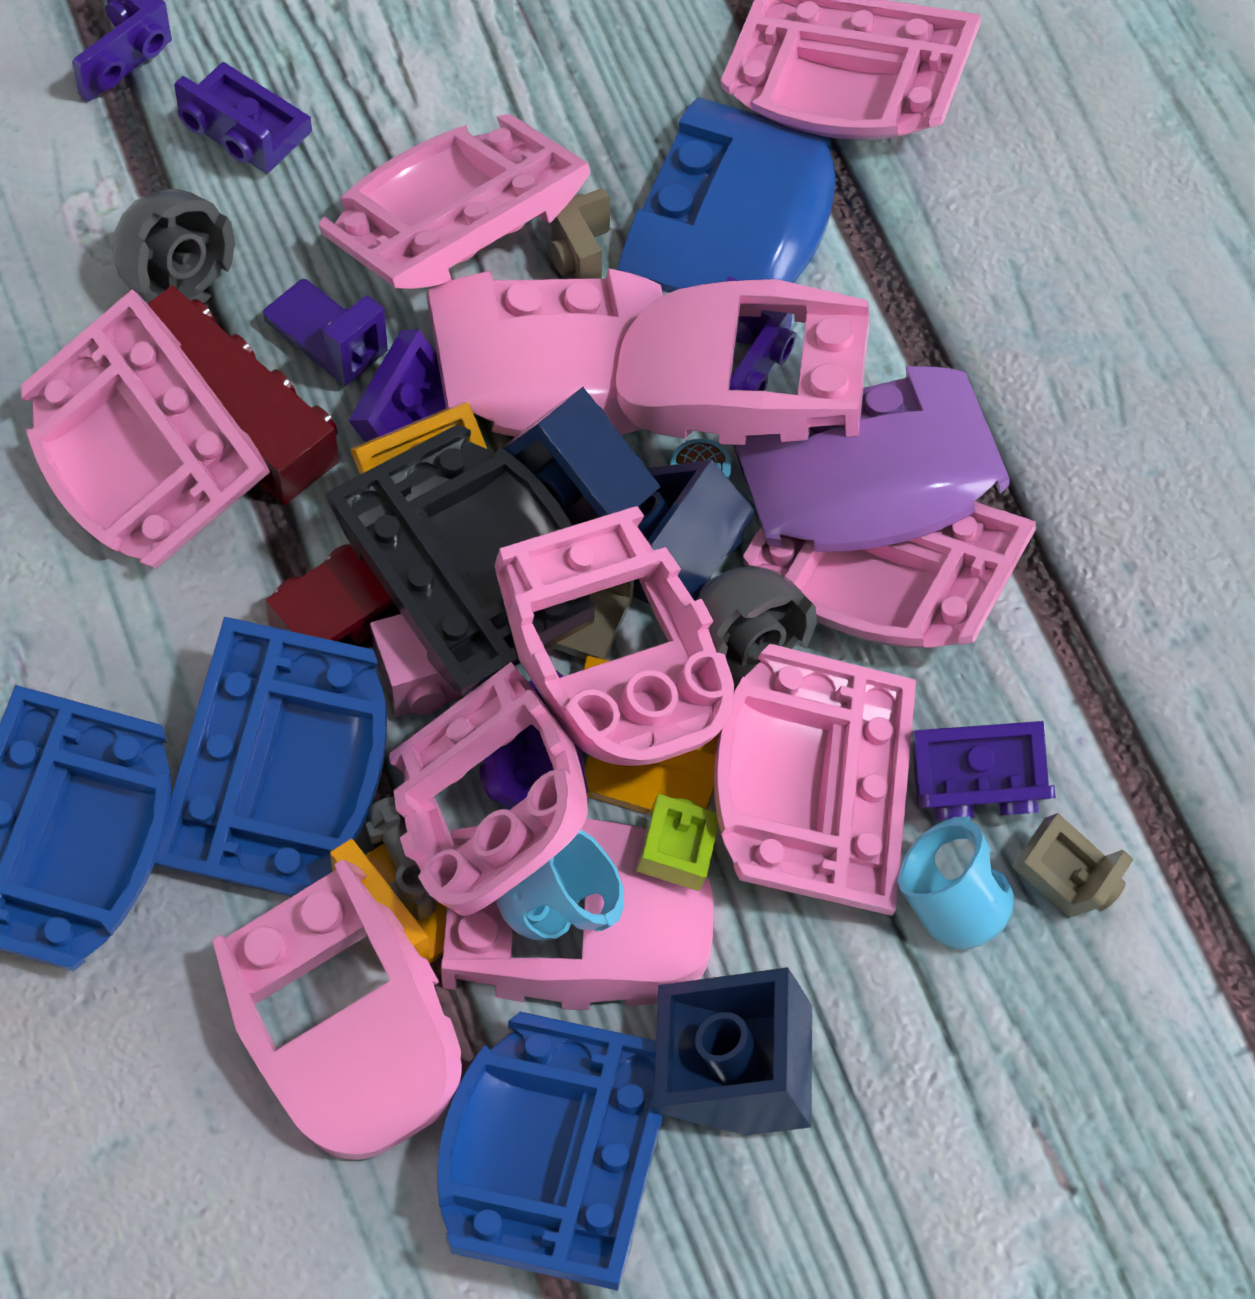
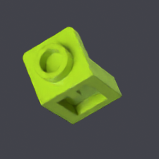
M658 793L643 824L646 832L636 872L700 891L707 877L718 830L717 812L702 808L697 803L688 799H674Z

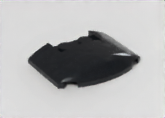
M457 424L326 492V499L359 561L365 560L427 650V660L458 693L463 695L480 686L510 662L514 666L521 663L518 658L494 567L499 548L572 526L556 499L525 465L500 446L497 452L494 453L491 450L467 441L471 436V430ZM589 594L533 612L532 624L544 648L547 649L594 623L595 603L589 606Z

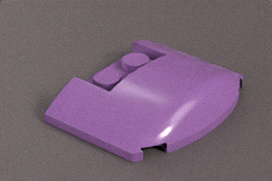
M906 367V378L863 388L859 436L846 437L845 426L830 425L809 427L808 440L781 442L780 434L746 436L745 445H733L767 545L782 548L780 534L804 540H814L815 552L854 551L901 543L938 531L975 512L973 501L981 497L994 484H996L999 494L1009 486L1008 473L965 371L950 368Z

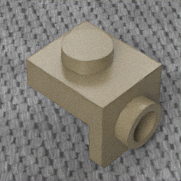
M601 188L587 194H576L551 222L552 242L550 243V250L555 266L562 276L569 274L572 279L602 278V250L594 237L603 235L610 230V198L605 189Z
M1059 813L1044 818L1012 867L1070 918L1095 909L1100 912L1111 906L1125 888L1126 882L1122 877L1131 865L1133 858L1124 850L1105 856Z

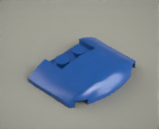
M697 97L679 121V132L643 208L637 209L617 270L654 281L661 285L662 291L668 293L703 284L725 282L728 276L740 281L778 279L794 283L815 255L831 215L835 189V170L830 154L831 144L829 137L805 133L776 123L761 115Z
M224 616L170 799L165 833L154 865L288 897L296 895L332 872L330 852L351 838L354 841L356 840L367 818L369 807L373 803L384 762L387 739L386 699L375 667H379L374 650Z
M15 685L0 722V951L74 972L86 962L84 959L103 945L122 924L140 896L156 862L169 814L171 775L163 743H167L161 724Z
M520 1011L508 1021V1028L513 1032L491 1049L484 1045L476 1055L453 1096L445 1119L438 1156L437 1192L441 1215L448 1231L446 1233V1240L451 1254L618 1291L631 1252L633 1235L660 1128L663 1126L665 1115L658 1114L654 1109L656 1040Z

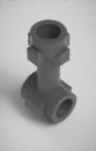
M394 797L379 800L369 807L367 814L369 822L365 823L371 844L384 842L396 871V881L390 884L393 892L415 920L428 918L436 911L438 901L428 894L418 878L421 870L416 861L405 856L400 837L407 833L405 817L396 811Z

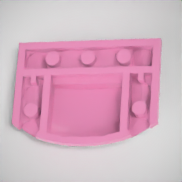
M754 0L720 80L721 87L729 95L733 94L752 111L776 123L805 133L846 140H878L909 135L943 124L981 23L980 14L889 0Z
M505 114L496 116L501 129L472 136L468 132L467 125L435 136L397 155L362 178L340 197L346 210L339 216L335 224L324 216L318 226L323 236L393 287L407 289L431 287L451 281L448 268L469 260L477 251L502 236L518 231L526 222L538 216L547 223L552 222L580 190L591 172L588 162L515 116Z
M608 269L606 278L493 280L492 271H486L429 288L426 298L446 409L461 402H469L473 413L487 420L495 421L492 432L516 437L549 410L581 387H584L596 404L604 410L607 417H610V422L620 435L642 429L632 423L619 406L616 391V374L621 345L627 331L646 307L663 296L661 285L632 273Z
M131 289L21 384V396L27 402L33 400V428L26 429L29 442L47 483L65 509L86 531L109 548L140 559L139 562L143 565L157 569L270 473L249 435L240 429L180 348L181 343L140 295Z
M973 501L975 504L974 513L938 531L887 546L838 552H815L814 540H804L780 534L782 548L767 545L760 526L743 555V561L745 566L763 567L779 571L786 576L816 606L817 623L843 634L869 642L898 647L935 648L957 643L961 645L974 643L1035 532L1036 521Z
M769 644L757 658L761 662L745 677L743 676L734 691V708L728 722L719 732L715 752L714 795L717 819L723 842L734 862L733 868L740 881L892 916L897 906V880L901 860L916 680Z

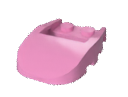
M778 279L718 282L670 292L646 307L632 323L623 339L616 374V391L619 406L632 423L652 433L684 439L692 431L713 433L719 435V444L745 445L746 436L780 434L781 442L808 440L809 427L830 425L845 426L846 437L859 436L870 325L868 300ZM762 310L791 313L794 314L795 322L806 323L798 395L767 391L729 390L739 316L761 317Z
M638 506L499 548L494 565L518 658L544 702L570 739L582 751L604 762L628 766L661 762L702 747L711 741L726 725L732 714L735 702L734 682L725 654L716 652L708 629L713 623V619L703 600L694 601L679 579L678 574L681 568L668 549L664 547L654 551L639 530L638 526L644 515ZM639 579L668 642L559 678L532 624L533 612Z
M512 662L389 753L390 763L402 771L405 782L394 790L396 811L405 817L407 833L400 837L405 856L416 861L421 870L418 878L428 894L459 915L467 916L478 912L529 877L567 846L586 821L588 814L587 794L575 744L531 684ZM532 724L541 734L554 770L542 775L532 785L527 797L512 809L497 810L484 818L476 828L473 837L456 849L435 795L447 786L459 781L466 772L501 746L510 743L521 731Z
M586 819L581 830L594 837L616 866L624 887V908L619 921L603 931L583 930L582 959L512 958L514 930L503 919L496 900L478 912L467 916L459 915L447 907L444 954L441 967L443 988L456 990L457 979L494 985L496 998L524 1002V996L561 1002L562 1009L590 1010L591 1002L624 1000L627 1007L658 1003V985L698 980L702 977L709 964L712 952L714 909L713 893L709 879L706 877L700 891H696L636 872L646 829ZM478 826L452 830L455 848H459L470 840ZM595 893L585 897V910L591 914H600L604 906L602 896Z
M341 860L335 864V871L227 937L219 935L212 942L236 1032L291 1120L303 1134L323 1151L343 1159L360 1160L372 1158L390 1150L435 1122L452 1102L460 1083L462 1063L460 1060L461 1049L451 1018L444 1015L434 987L439 981L428 960L418 954L403 932L405 928L391 909L377 902L361 882V880L367 877L362 869L348 861ZM368 936L390 981L279 1049H276L255 1004Z

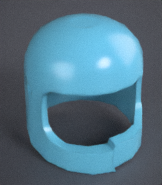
M969 816L953 817L936 824L919 836L907 851L897 880L902 894L933 939L954 949H971L982 946L994 939L1006 927L1014 907V893L1005 874L991 869V848L980 827L973 823ZM970 839L976 845L975 853L968 867L960 877L951 880L946 879L935 863L937 851L943 844L953 840Z
M580 829L574 839L558 854L498 898L496 902L503 919L515 932L527 939L548 941L557 939L565 934L571 924L578 929L595 930L596 932L611 927L619 921L624 908V887L617 868L594 837ZM595 893L600 894L604 900V906L600 914H591L577 905L583 898Z

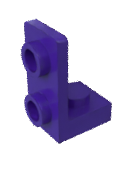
M107 0L108 4L105 6V10L116 28L88 47L72 61L78 93L82 98L89 102L103 91L115 87L126 74L148 58L158 55L165 45L172 41L166 2L163 0Z
M728 276V278L726 279L725 282H728V281H740V280H737V279H735V278H733V277H731V276ZM762 310L761 317H738L735 341L742 344H752V346L732 375L729 390H766L768 373L775 363L783 365L786 362L796 341L797 333L791 330V313Z
M300 279L263 310L264 321L344 386H347L388 351L384 308L368 295L364 296L350 309H343L310 281Z

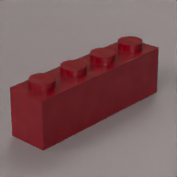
M172 285L147 303L181 343L180 348L240 429L246 432L255 444L270 471L258 483L285 506L339 463L336 441L338 429L330 415L321 407L315 405L311 408L297 395L292 383L282 372L276 369L270 372L256 359L252 348L238 334L230 336L216 324L210 310L200 300L193 299L190 301Z
M344 544L334 549L322 564L300 578L293 577L284 581L276 588L272 596L265 600L270 627L368 649L373 646L370 623L401 614L365 560L359 561L350 544Z

